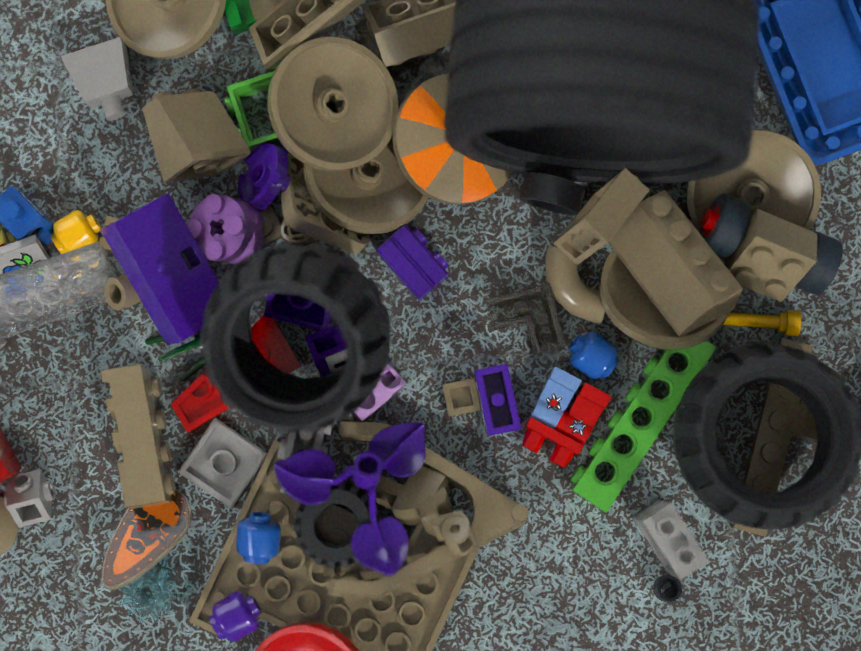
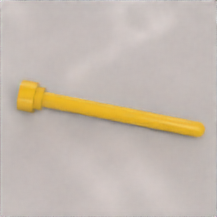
M785 310L784 313L779 312L778 316L729 312L723 325L776 328L778 332H783L784 336H799L801 312L800 310Z

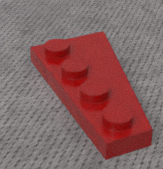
M263 314L250 328L253 342L263 357L284 373L290 374L302 367L276 320L264 317ZM206 372L203 375L201 374L171 403L187 433L230 409L221 400L222 395L216 385H211Z

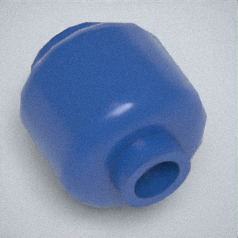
M596 331L588 332L584 336L578 334L568 347L571 351L570 364L590 380L600 377L605 379L611 374L618 363V358L616 357L617 348Z
M252 512L249 518H245L238 523L236 551L239 555L243 556V560L247 563L266 564L270 562V558L275 557L279 553L281 527L278 522L270 519L271 515L268 513Z

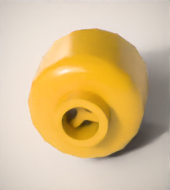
M75 210L53 224L54 233L50 234V237L62 256L69 255L72 258H79L97 247L99 241L98 233L101 232L100 229L102 228L93 214L86 216L82 211Z

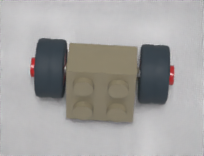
M720 194L713 201L703 217L699 233L716 255L724 257L723 264L741 286L780 302L785 299L794 287L816 295L821 294L829 287L837 274L842 260L843 247L840 241L823 233L810 231L760 209H757L750 217V205L728 194Z

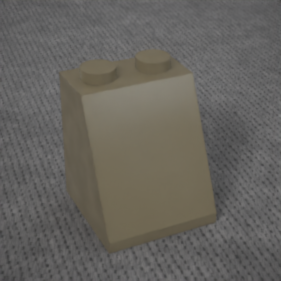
M194 88L172 95L171 91H163L153 95L152 100L142 108L164 183L217 176L251 154L247 143L214 91L200 92V89Z

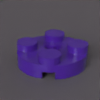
M262 143L252 150L244 163L249 165L246 176L240 173L238 180V194L242 201L249 203L257 209L264 210L276 198L279 192L286 191L291 181L290 175L287 174V150L268 143Z

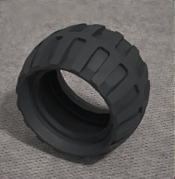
M286 242L276 244L267 249L258 250L242 259L226 273L208 301L200 336L201 353L207 357L205 363L206 374L211 385H216L221 393V400L231 410H237L247 418V422L257 427L264 425L275 428L276 432L295 433L299 429H306V432H312L329 427L336 420L344 419L356 411L371 395L383 375L390 351L391 327L388 310L381 303V292L371 277L366 278L359 270L360 265L349 256H346L344 259L332 253L331 247L316 243L310 246H302L299 242ZM280 292L301 294L321 304L337 320L347 343L345 366L327 376L302 378L279 370L263 357L253 342L249 324L252 302L257 298Z
M779 344L744 346L729 351L711 361L693 378L686 388L678 405L674 421L675 454L683 477L691 490L708 508L723 518L757 529L795 527L809 522L831 509L842 498L850 484L853 483L860 468L858 464L861 456V422L859 417L861 411L856 398L852 397L845 386L844 379L833 368L825 365L818 357L811 353ZM765 381L784 386L804 401L814 417L818 443L813 463L798 482L780 492L760 493L739 483L723 466L715 445L716 418L725 399L741 384Z

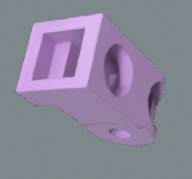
M390 363L386 365L383 375L371 395L352 413L359 422L367 420L406 385L405 380Z

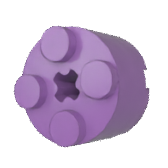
M208 195L195 207L189 221L186 223L205 258L211 261L236 264L250 254L260 250L264 242L265 235H262L264 220L260 211L245 201L225 195Z

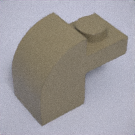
M422 466L418 472L409 476L404 485L380 476L379 482L376 485L375 498L376 502L382 507L392 509L395 518L401 524L416 525L422 523L417 505L443 486L448 496L451 489L446 475Z

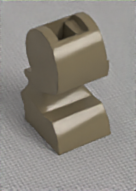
M444 486L417 505L420 512L419 517L426 532L434 535L440 542L444 540L449 552L453 555L462 556L474 549L476 537L471 524L464 513L461 511L453 512V506Z

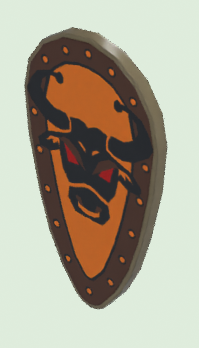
M175 489V494H171L172 503L136 509L128 508L105 553L102 566V584L106 589L115 590L140 578L167 555L186 534L191 524L192 509L187 497L178 489Z

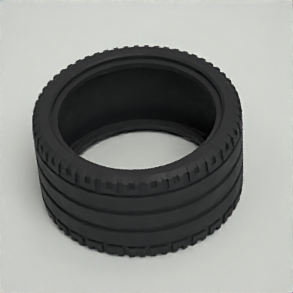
M456 0L451 38L452 50L450 52L448 72L449 84L447 87L444 118L445 142L458 153L490 167L523 175L529 172L549 174L573 182L606 184L624 168H627L640 179L642 184L678 183L711 178L739 168L749 159L752 142L753 101L756 87V64L760 28L758 4L755 0Z

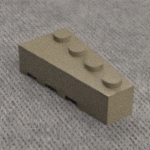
M141 364L100 370L102 383L109 382L111 395L105 400L108 413L110 412L113 421L117 422V427L112 432V438L117 453L123 455V460H119L117 465L125 507L136 509L172 503L171 494H175V482L173 475L168 474L167 461L171 460L169 443L163 440L162 429L166 428L167 423L165 412L163 409H159L158 397L162 396L160 378L155 377L153 372Z

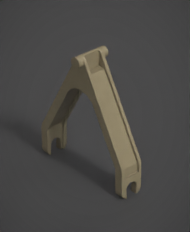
M345 421L340 422L339 433L341 440L370 442L378 432L391 427V425L386 423ZM425 447V460L422 466L446 475L448 482L465 492L473 505L474 518L471 527L476 537V544L472 551L524 526L529 514L528 509L524 505L518 504ZM445 545L402 567L395 575H386L377 581L330 580L329 594L342 597L380 598L462 556L453 555Z

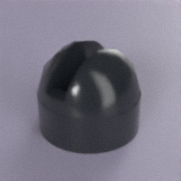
M670 574L663 575L655 580L653 593L656 598L663 602L675 601L682 593V584L679 579ZM669 582L671 586L662 593V587Z

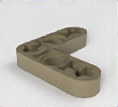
M289 152L287 155V174L290 175L291 181L286 191L280 192L283 217L286 223L298 232L347 252L358 254L370 242V235L346 229L330 220L319 210L309 195L305 184L304 163Z

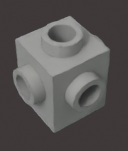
M41 469L8 478L7 492H4L3 498L6 509L12 515L18 528L51 520L52 500L56 499V493L52 481H47Z

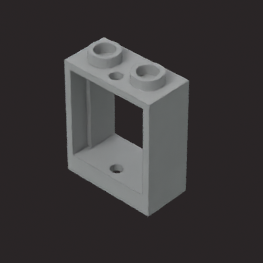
M659 499L632 516L639 530L670 575L682 580L709 562L671 502Z

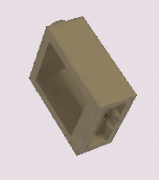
M624 168L591 196L579 211V214L573 218L553 244L576 265L580 264L611 240L650 190L641 183L637 176L633 175L627 168Z

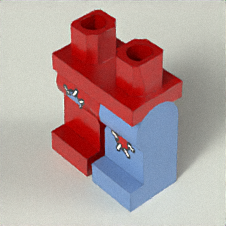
M555 366L524 426L527 430L521 446L537 454L544 440L547 439L556 444L548 460L561 468H565L574 454H580L593 427L612 396L585 382L581 385L567 411L566 408L582 380Z

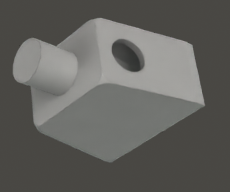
M121 37L61 56L82 99L91 109L102 106L108 121L125 116L120 99L134 95L128 48Z

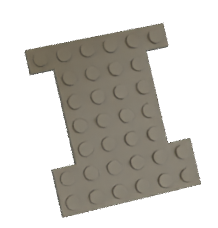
M274 440L189 622L216 634L209 620V616L213 615V605L231 593L239 591L245 594L247 598L253 595L262 610V613L257 615L259 618L280 628L300 622L323 624L342 633L359 651H433L479 548L380 598L331 596L329 594L330 580L377 581L386 575L371 570L360 562L353 563L345 568H327V565H318L313 562L314 560L311 557L304 555L303 548L296 542L297 535L293 528L296 517H294L296 509L299 508L301 503L291 496L280 492L281 485L277 479L274 464L277 461L283 460V458H278L280 442ZM333 504L326 507L320 513L317 523L318 530L321 536L329 543L343 544L352 539L357 529V519L353 512ZM252 512L270 514V519L278 522L281 527L279 553L275 557L270 558V562L266 564L247 563L243 560V556L239 555L236 551L238 523L245 518H249ZM422 523L417 524L411 538H408L407 555L402 567L445 546V541L440 542L434 535L426 532Z

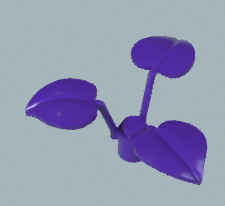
M403 423L381 430L370 441L368 452L357 456L354 467L348 466L346 471L336 478H333L335 474L334 462L326 453L319 450L300 451L284 460L275 462L274 470L280 485L289 496L303 504L314 505L325 502L330 496V485H337L349 476H352L357 486L368 489L371 524H363L355 530L351 540L352 552L363 566L388 576L395 575L401 569L408 550L407 533L403 525L395 518L387 517L377 522L375 491L381 471L384 468L395 477H408L420 470L426 453L423 423Z

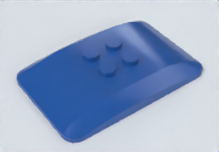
M755 0L759 8L758 53L795 142L809 155L814 165H823L860 151L861 0Z

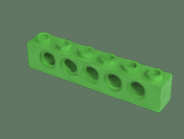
M704 341L689 348L664 349L658 358L653 355L643 369V372L647 375L642 383L639 385L635 382L624 399L629 402L622 412L616 410L609 419L606 426L610 430L605 438L598 437L589 449L588 453L592 457L587 465L584 467L580 464L571 476L570 481L574 483L571 490L601 511L607 513L679 405L686 388L703 369L717 347L708 341ZM672 354L680 355L684 361V366L680 372L672 370L669 366V358ZM654 381H660L665 385L666 393L662 399H657L651 394L650 388ZM638 407L643 408L648 414L646 424L641 427L637 426L632 420L633 411ZM619 435L626 436L630 442L628 451L623 454L618 453L614 448V440ZM602 462L608 463L612 469V474L606 481H600L595 475L597 465Z

